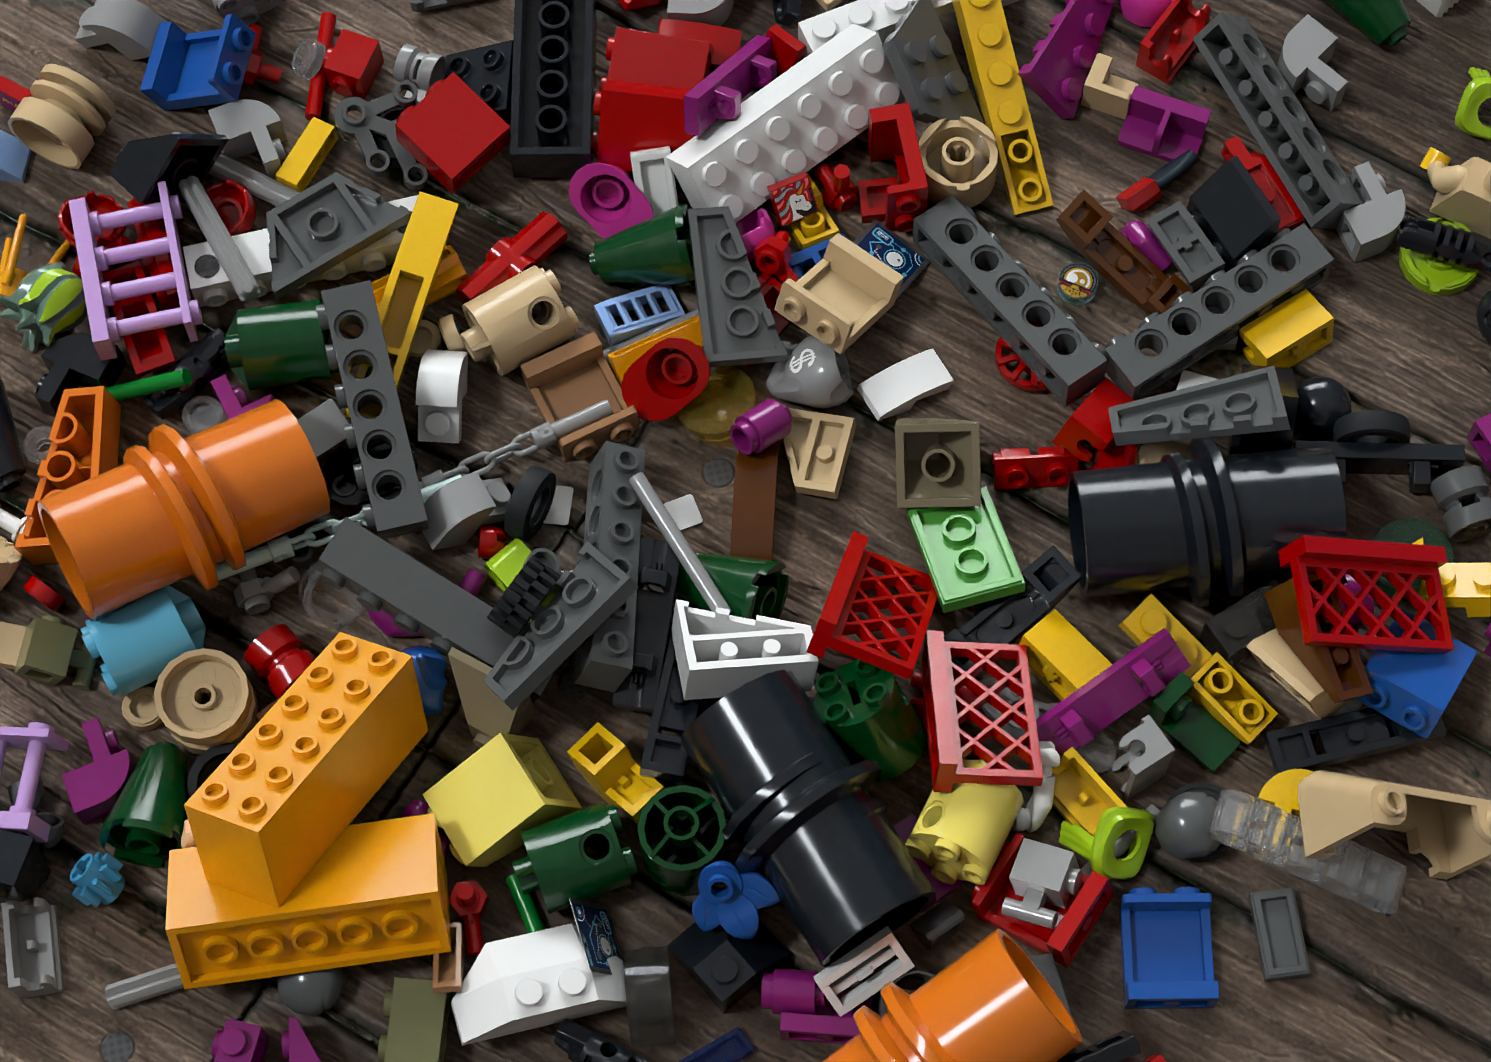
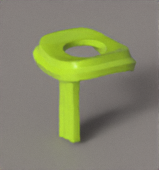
M1470 67L1468 73L1473 80L1464 90L1455 115V123L1463 132L1491 140V126L1482 124L1478 118V108L1481 103L1491 98V75L1487 70Z
M1128 807L1109 808L1101 815L1094 837L1076 823L1071 824L1063 820L1059 843L1083 856L1091 864L1092 871L1108 879L1125 880L1136 876L1143 864L1153 832L1154 815L1144 809ZM1135 830L1136 834L1131 842L1127 857L1116 859L1114 856V846L1117 839L1124 832Z

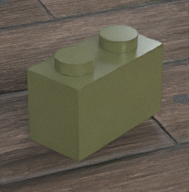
M394 977L393 991L387 990L384 998V1017L390 1018L388 1034H381L379 1039L378 1060L382 1062H445L453 992L433 993V980Z

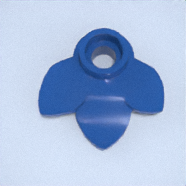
M715 861L706 866L699 875L698 890L700 893L693 901L692 914L695 922L703 931L712 930L720 924L733 937L753 939L759 927V913L757 909L778 903L780 897L774 885L760 873L747 872L741 874L733 864L727 861ZM716 882H723L728 887L718 888L713 886V884Z

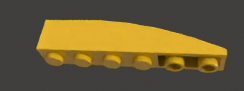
M952 0L983 119L996 140L998 149L997 165L1013 214L1016 216L1053 206V201L1022 80L1018 75L1019 69L1001 0Z
M421 191L417 197L378 308L397 393L459 206L458 203ZM360 364L356 379L367 378L373 369L367 364ZM367 403L361 407L359 414L366 419H374L381 414L382 408L378 404ZM346 408L344 417L350 424L351 419L348 408Z

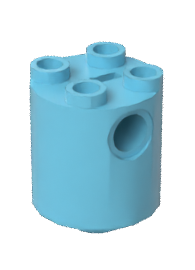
M166 586L95 619L86 620L87 626L81 628V632L83 634V641L92 658L95 659L101 656L104 664L100 665L103 672L102 677L112 696L119 693L125 696L157 680L167 664L187 651L203 648L206 626L191 597L171 586Z

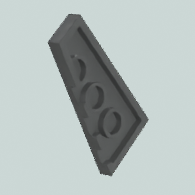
M1275 366L1108 408L1116 446L1291 430Z

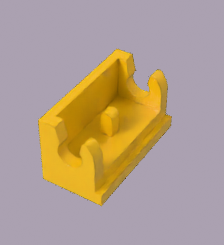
M1304 289L1239 329V336L1248 345L1242 349V352L1252 365L1290 368L1333 342L1334 317L1307 289Z
M1056 609L1026 632L1019 645H1026L1029 670L1061 701L1113 665Z
M1073 747L1062 755L1059 766L1052 769V774L1056 776L1053 806L1066 821L1071 824L1076 823L1093 837L1095 836L1101 815L1107 809L1127 807Z

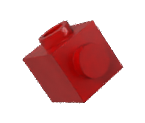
M343 29L334 48L330 47L323 59L322 67L325 70L329 87L346 97L354 95L366 99L384 63L379 40Z

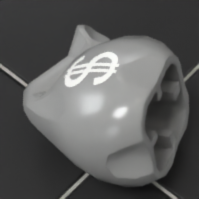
M812 335L806 337L799 344L796 343L794 345L790 341H781V343H784L788 353V359L783 362H775L766 381L767 389L773 396L815 408H830L845 403L853 395L849 363L844 352L840 355Z

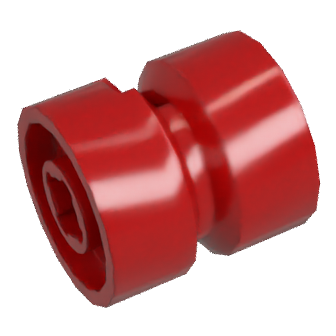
M287 624L275 625L264 631L249 645L244 655V660L257 676L269 681L267 688L277 699L292 686L316 658L309 650H301L303 646L301 640Z

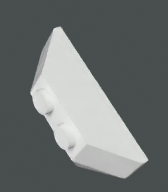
M572 923L486 943L462 982V991H458L451 1001L462 1046L563 1022L565 1019L572 1020L633 1005L635 1002L623 960L617 956L607 959L612 975L592 972L587 962L578 928Z

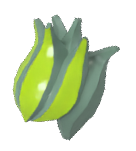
M62 261L36 268L21 280L13 295L9 297L0 296V302L8 307V309L0 313V318L20 321L16 325L15 330L24 329L22 349L26 350L29 346L30 351L34 352L42 339L44 344L49 346L51 341L55 342L58 340L62 333H66L81 324L88 315L82 279L74 273L64 270L65 264Z

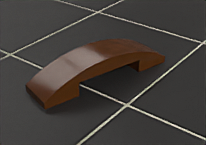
M1084 189L1056 219L1067 237L1085 259L1112 286L1149 315L1155 312L1162 314L1171 308L1173 302L1187 291L1195 293L1174 273L1167 277L1110 224L1109 221L1113 216Z
M780 440L758 454L751 453L746 455L737 449L730 556L773 560Z

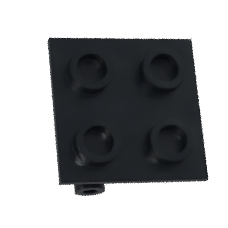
M513 40L446 55L444 80L454 72L506 123L511 118V102L509 99L512 96Z

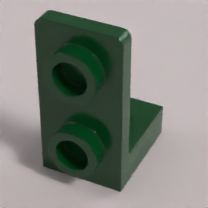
M1181 671L1152 701L1148 715L1151 716L1164 733L1204 768L1214 773L1239 747L1240 740L1190 697L1195 682Z

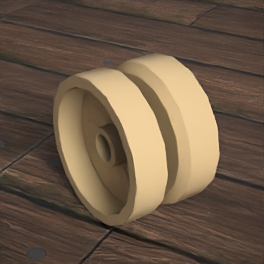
M206 648L184 652L171 660L158 676L154 691L156 712L176 743L189 752L201 755L210 747L220 744H239L255 727L257 721L255 715L259 713L256 692L238 662L224 652Z

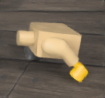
M1430 147L1420 164V167L1427 170L1432 187L1437 191L1429 212L1451 222L1456 221L1464 224L1469 230L1491 239V163L1479 157H1472L1461 165L1448 166L1452 158Z

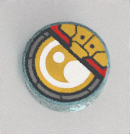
M1075 262L1062 268L1058 275L1057 291L1064 301L1073 305H1082L1091 301L1096 295L1098 276L1091 266Z

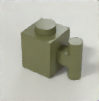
M44 615L41 618L36 617L26 627L14 674L55 686L66 677L67 670L69 669L76 671L72 686L76 689L87 691L90 688L97 658H92L84 642L81 651L73 649L78 629L66 626L67 622L64 619Z

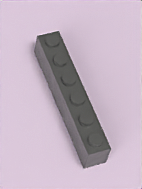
M347 517L341 523L316 564L315 569L321 572L319 576L325 583L339 590L343 586L358 595L356 600L361 605L373 612H379L380 609L395 618L393 623L398 628L411 635H415L417 632L431 640L430 646L446 657H448L451 648L454 647L493 668L514 640L512 636L487 619L493 607ZM524 627L518 636H525L529 630ZM555 670L531 693L532 703L539 698Z

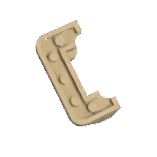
M1319 770L1306 776L1298 785V802L1306 858L1325 860L1335 855L1336 846L1376 827L1406 832L1409 853H1422L1429 859L1433 866L1428 869L1429 877L1447 880L1491 859V800Z

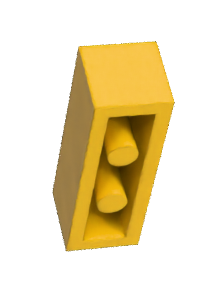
M313 117L276 173L277 181L299 192H303L338 140L335 126Z

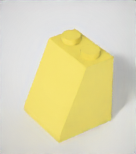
M507 733L496 735L422 794L429 805L428 813H434L437 826L442 828L450 839L451 843L449 846L454 857L465 866L487 867L524 845L520 833L521 830L582 809L539 738Z

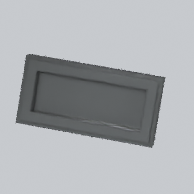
M1294 888L1250 892L1248 901L1264 982L1308 977L1310 975V968Z

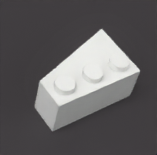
M676 599L671 633L684 700L721 698L756 678L783 669L792 671L804 691H812L819 660L817 656L806 652L813 635L810 625L757 615L756 620L729 615V609L716 607V612L691 608L688 601Z

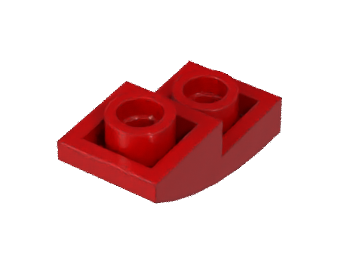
M663 18L659 20L657 30L658 34L710 42L714 48L711 67L716 69L740 49L742 31L705 23Z

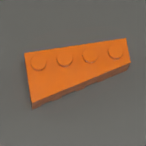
M104 386L64 389L48 438L51 441L46 460H41L37 473L40 477L34 498H29L25 510V515L27 516L23 533H18L14 548L32 565L58 563L40 519L37 505L39 500L118 467L121 405Z

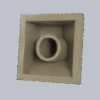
M947 418L897 419L895 423L897 508L981 506L980 422Z
M452 647L448 657L467 724L474 738L473 743L481 748L499 733L522 736L535 714L530 696L512 711L483 682L492 670V667Z

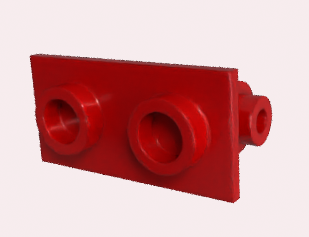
M1063 446L1037 447V455H1030L1029 448H1000V452H992L994 490L1068 486L1070 471H1078L1079 459Z

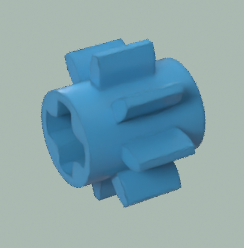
M97 852L95 856L90 853L84 855L77 861L70 873V880L77 886L72 892V896L86 906L92 904L97 907L100 902L104 905L112 903L120 895L125 885V878L118 872L124 864L108 852L105 855Z

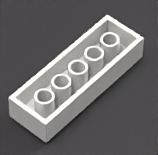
M856 24L850 25L742 102L741 114L735 119H718L700 136H694L666 156L691 207L697 209L729 206L734 221L737 223L770 199L767 186L799 173H806L869 127V109L901 104L906 101L882 47L883 43L878 32Z

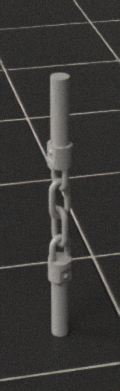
M608 399L550 424L548 421L532 428L530 431L513 438L511 444L492 452L483 451L461 461L458 467L445 473L440 469L422 477V481L419 482L420 489L444 481L447 478L449 479L451 476L461 475L462 477L468 475L469 468L466 465L484 458V462L488 466L472 472L478 473L479 476L493 470L497 463L515 455L520 457L526 456L558 442V438L614 414ZM531 437L535 445L522 450L523 446L518 442ZM401 490L398 491V492H395V493H393V494H391V495H389V496H386V497H384L383 499L388 498V497H391V496L396 495V494H399V493H401Z

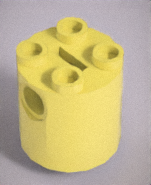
M963 760V768H983L987 765L983 760ZM953 783L951 793L933 792L932 789L905 846L912 857L920 859L932 867L931 874L941 882L955 884L956 880L960 879L977 885H984L1024 802L1022 793L1015 785Z

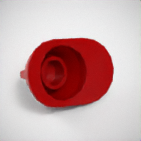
M668 337L656 343L633 362L624 373L621 390L622 398L627 407L634 406L638 417L649 421L665 420L675 415L696 398L708 385L710 367L703 349L700 345L697 346L692 341L681 337Z

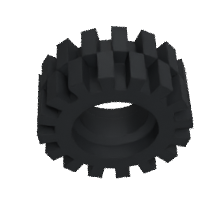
M532 555L504 591L487 616V619L515 639L529 622L530 617L538 606L548 596L561 575Z

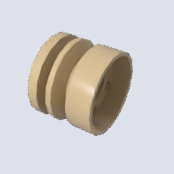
M46 64L38 75V80H35L29 89L32 97H24L7 123L17 139L42 158L65 168L79 169L95 144L92 136L101 135L106 127L105 123H109L116 109L108 95L83 75L64 66Z

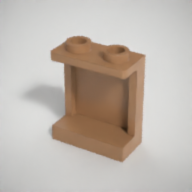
M595 331L520 365L524 383L545 423L548 421L550 424L608 399L614 414L557 439L556 445L565 462L574 458L577 460L587 458L598 447L602 446L605 441L621 442L629 438L635 430L640 428L638 413L634 406L627 407L624 402L621 387L603 355L602 344Z

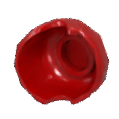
M228 180L224 183L212 185L206 190L230 236L248 233L251 230L256 219V205L251 194L244 187Z

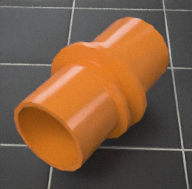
M278 399L184 439L175 429L165 424L157 426L148 435L149 451L146 447L139 445L126 449L123 465L39 500L37 504L43 528L60 569L76 600L91 619H95L189 576H192L206 592L212 590L219 584L216 564L225 561L232 570H238L247 566L245 551L326 516L330 512V499L325 479L313 449L295 416Z
M998 928L912 994H908L891 981L884 985L880 993L887 1012L879 1016L865 1005L859 1008L853 1014L859 1034L822 1062H1056L1082 1043V1036L1065 1005L1024 951L1004 931Z

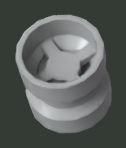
M406 43L399 51L393 69L394 80L416 83L419 89L427 92L435 82L442 80L446 66L445 57L434 52L429 54L422 53L419 47Z

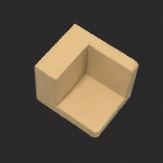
M1097 53L1084 84L1081 105L1125 120L1130 98L1135 86H1138V84L1110 74L1113 57Z

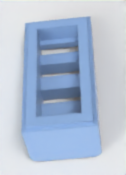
M663 284L614 297L594 305L595 317L610 347L685 314L671 286ZM663 297L670 311L662 312L656 299ZM649 303L654 315L647 317L642 306ZM634 309L639 320L632 321L628 314L629 311ZM620 316L624 324L617 326L614 318Z

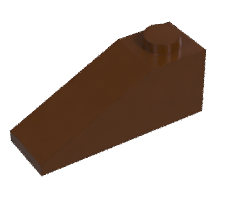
M1314 572L1308 573L1309 584L1320 594L1326 584ZM1293 578L1264 593L1279 635L1334 703L1373 693L1357 648L1304 645ZM1332 591L1326 601L1342 616L1344 612L1339 598ZM1317 611L1315 619L1318 633H1330L1334 626Z

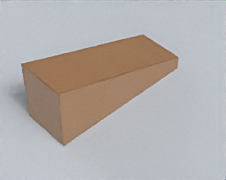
M462 922L450 923L451 952L433 954V993L462 991L466 953Z

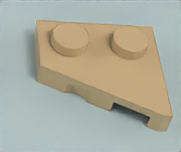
M788 408L792 415V430L789 435L784 437L783 441L797 493L837 499L857 426L855 419L846 416Z

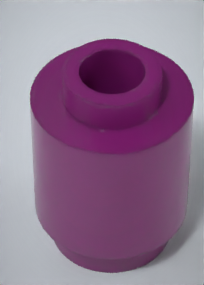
M770 398L766 399L736 418L734 425L730 427L731 440L741 453L746 455L751 453L758 454L790 434L792 430V415L783 403Z
M775 969L774 973H763L761 988L762 1009H772L773 1014L785 1012L816 1015L818 1007L826 1006V996L813 978V976L818 974V970Z

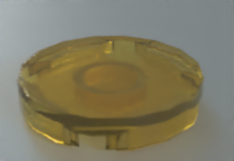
M733 366L711 367L708 385L696 398L678 411L677 414L681 425L686 431L688 430L693 433L696 438L703 441L720 442L731 438L730 427L734 425L736 418L757 406L759 401L753 381L744 371Z

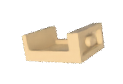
M837 233L829 240L822 260L797 282L787 279L782 284L774 310L841 355L895 304L904 276Z

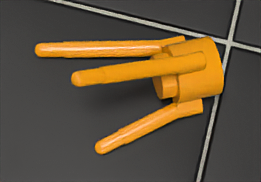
M26 214L19 216L13 239L8 237L5 240L0 264V296L9 297L13 295L21 280L28 274L24 270L16 268L27 222ZM65 240L47 264L60 262L68 252L71 244Z

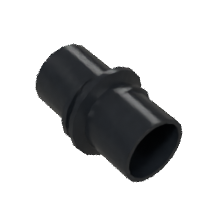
M1212 437L1196 438L1191 440L1185 459L1180 453H1171L1162 456L1160 462L1070 471L1068 477L1067 505L1070 543L1074 568L1082 576V579L1077 584L1084 598L1187 587L1194 605L1206 607L1209 605L1213 585L1221 584L1230 601L1241 600L1245 581L1292 576L1291 568L1280 566L1278 551L1301 536L1347 539L1346 507L1341 475L1336 458L1330 447L1326 445L1222 456Z
M783 669L767 673L742 685L706 709L688 726L681 736L682 746L729 818L728 823L722 830V834L725 837V849L729 852L740 854L735 862L736 868L741 874L747 872L760 873L774 885L780 901L822 967L831 965L886 926L893 933L921 912L934 899L935 891L886 817V804L882 798L875 799L869 791V788L880 776L882 768L876 760H865L856 764L850 762L792 671Z

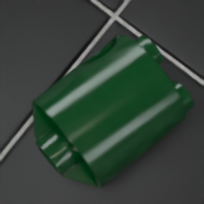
M320 298L299 303H282L237 310L225 336V349L229 368L250 391L293 385L310 380H329L333 378V373L339 372V368L330 370L325 345H329L328 333L330 330L321 331L316 306L323 305Z
M857 659L854 662L843 665L834 672H826L818 677L815 682V689L817 691L814 697L815 708L852 764L865 760H876L882 770L875 782L899 776L910 769L922 756L927 744V730L896 681L893 673Z
M686 785L665 788L650 798L642 809L637 828L647 872L655 883L667 891L675 892L679 896L686 897L699 892V875L710 863L729 860L730 854L725 849V837L722 834V830L726 825L724 811L716 799L704 790Z
M602 801L521 830L520 833L528 856L513 861L512 864L523 895L540 890L549 914L571 907L570 898L588 901L632 885L631 877L638 875V869L630 847L622 849L620 847L617 835L623 834V827L615 805L606 807ZM592 841H602L608 846L609 853L600 860H594L585 854V848Z

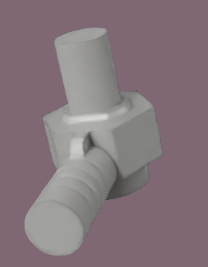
M290 566L272 578L265 577L262 579L258 578L254 567L239 573L242 583L238 585L234 595L239 608H244L246 613L250 615L259 614L271 607L270 601L275 593L278 594L300 581V574L295 567Z

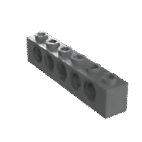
M1219 13L1192 38L1310 227L1336 230L1342 212L1364 202L1247 19L1241 16Z
M951 195L914 218V244L1065 407L1097 387L1104 380L1107 357L1101 346L1096 342H1090L1080 331L1077 321L1070 314H1064L1056 306L1050 292L1043 286L1039 287L1028 276V272L1021 261L1010 257L1003 249L999 238L993 232H987L979 224L975 213L969 206L962 205ZM980 269H989L992 271H982ZM1006 296H1014L1016 299H1009ZM1031 324H1041V325H1043V326H1042V327H1035V326H1033V325H1031ZM1064 351L1069 353V355H1061L1057 352Z
M1304 223L1292 231L1289 228L1282 230L1271 240L1270 245L1258 252L1257 249H1253L1246 253L1238 261L1236 267L1228 272L1224 270L1216 272L1206 281L1204 287L1195 293L1187 291L1180 295L1167 311L1162 314L1158 312L1150 314L1139 324L1137 330L1127 336L1125 333L1114 337L1105 347L1107 357L1106 373L1117 387L1135 401L1142 398L1238 336L1240 328L1304 289L1310 290L1327 279L1334 258ZM1273 265H1283L1286 268H1288L1289 271H1278L1273 267ZM1240 286H1251L1257 292H1245L1240 288ZM1207 307H1219L1224 313H1211ZM1183 327L1188 329L1191 334L1180 335L1173 329ZM1145 348L1153 349L1158 355L1148 357L1142 354L1140 350Z
M371 280L321 291L323 305L316 306L321 331L329 329L333 344L325 345L330 370L339 368L342 384L334 385L339 409L348 408L351 419L350 424L343 425L349 450L357 448L361 463L353 465L358 490L367 488L370 504L362 505L368 530L376 528L378 537L381 539L429 529L428 519ZM355 324L363 329V333L356 339H346L340 334L342 329L347 325ZM357 364H367L373 369L372 373L364 379H356L350 375V370ZM367 403H375L382 408L381 414L374 419L362 417L359 411ZM376 443H386L392 448L389 456L384 459H375L369 455L368 451ZM388 482L395 483L402 489L401 493L391 500L383 499L378 495L379 488Z
M605 441L589 465L584 544L588 541L638 584L642 502L629 483V479L639 472L644 473L645 450ZM637 590L576 649L574 684L615 692L632 671Z

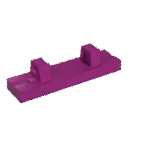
M756 35L684 95L685 133L700 136L718 119H735L741 114V100L755 88L765 87L777 78V62L770 59L771 37Z
M1163 628L1036 719L1038 740L1051 741L1061 760L1062 755L1071 747L1076 749L1089 743L1095 738L1094 735L1150 695L1153 697L1166 687L1165 684L1174 679L1181 671L1184 672L1191 667L1170 633ZM1132 672L1141 680L1142 683H1138Z

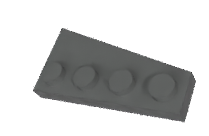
M729 206L688 209L687 219L702 347L709 361V367L787 361L788 353L784 343H781L775 328L776 323L770 309L767 308L760 290V283L756 273H753L747 258L746 248Z
M588 541L578 552L582 559L572 572L565 570L555 583L559 590L547 606L540 604L530 617L532 620L531 628L526 635L515 637L483 680L490 690L512 711L523 700L528 698L555 669L561 666L568 656L639 588L630 576Z

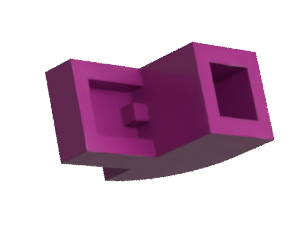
M98 717L81 723L94 762L61 775L73 811L84 825L109 815L137 765L136 760L128 749L122 751L114 729L106 730Z

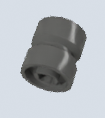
M1469 465L1446 472L1431 482L1429 487L1438 509L1446 511L1442 519L1452 542L1474 540L1491 532V497H1486L1490 488L1481 466Z

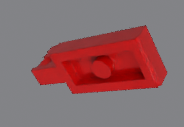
M1238 135L1223 143L1221 155L1225 162L1237 155L1281 218L1276 235L1287 228L1292 231L1305 222V217L1264 154L1259 155L1256 151L1249 153Z

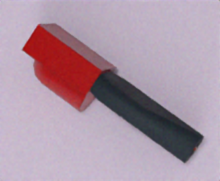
M1192 150L1186 151L1151 174L1148 178H1142L1117 195L1116 199L1121 208L1141 212L1162 198L1160 188L1166 186L1198 162L1196 154Z

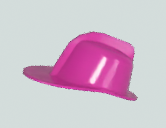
M604 163L587 164L577 170L570 180L568 193L571 204L603 239L654 216L652 206L646 196L636 187L629 174L620 167Z

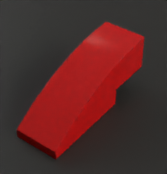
M140 260L103 273L104 282L110 281L111 285L147 277ZM153 293L117 300L115 305L112 306L117 320L160 312ZM165 327L122 336L137 377L177 363Z

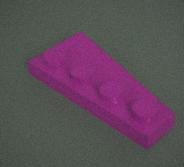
M1065 0L1066 8L1062 13L1055 14L1049 24L1052 30L1047 38L1039 40L1032 51L1034 54L1033 60L1030 64H1024L1018 73L1060 119L1074 118L1084 84L1092 67L1115 0Z

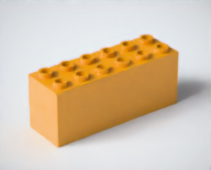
M342 632L338 633L184 804L206 880L278 908L283 904L428 732L411 655Z
M431 813L348 825L279 908L206 880L196 847L169 850L165 931L184 990L451 952L448 874L435 815Z

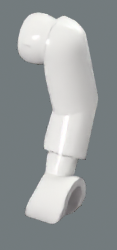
M1039 741L1043 782L1041 786H1033V795L1027 807L1020 808L1012 825L1014 831L1028 830L1029 833L1036 831L1053 806L1056 776L1052 774V768L1059 766L1060 756L1051 741Z

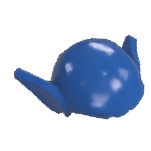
M417 645L403 649L400 652L411 655L413 658L425 716L442 712L444 708L443 688L448 683L444 677L447 667L445 658L436 649L429 646Z

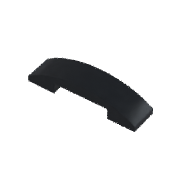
M1053 545L1021 572L1025 581L1024 592L995 599L960 630L954 628L944 637V641L1013 644L1052 610L1082 579V576ZM951 657L952 662L965 672L975 665L967 657Z

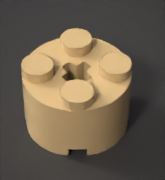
M960 116L959 120H949L947 122L946 118L931 124L919 140V149L928 184L927 199L936 205L953 195L962 205H967L970 208L980 204L989 196L996 180L998 149L993 133L986 125L970 117Z

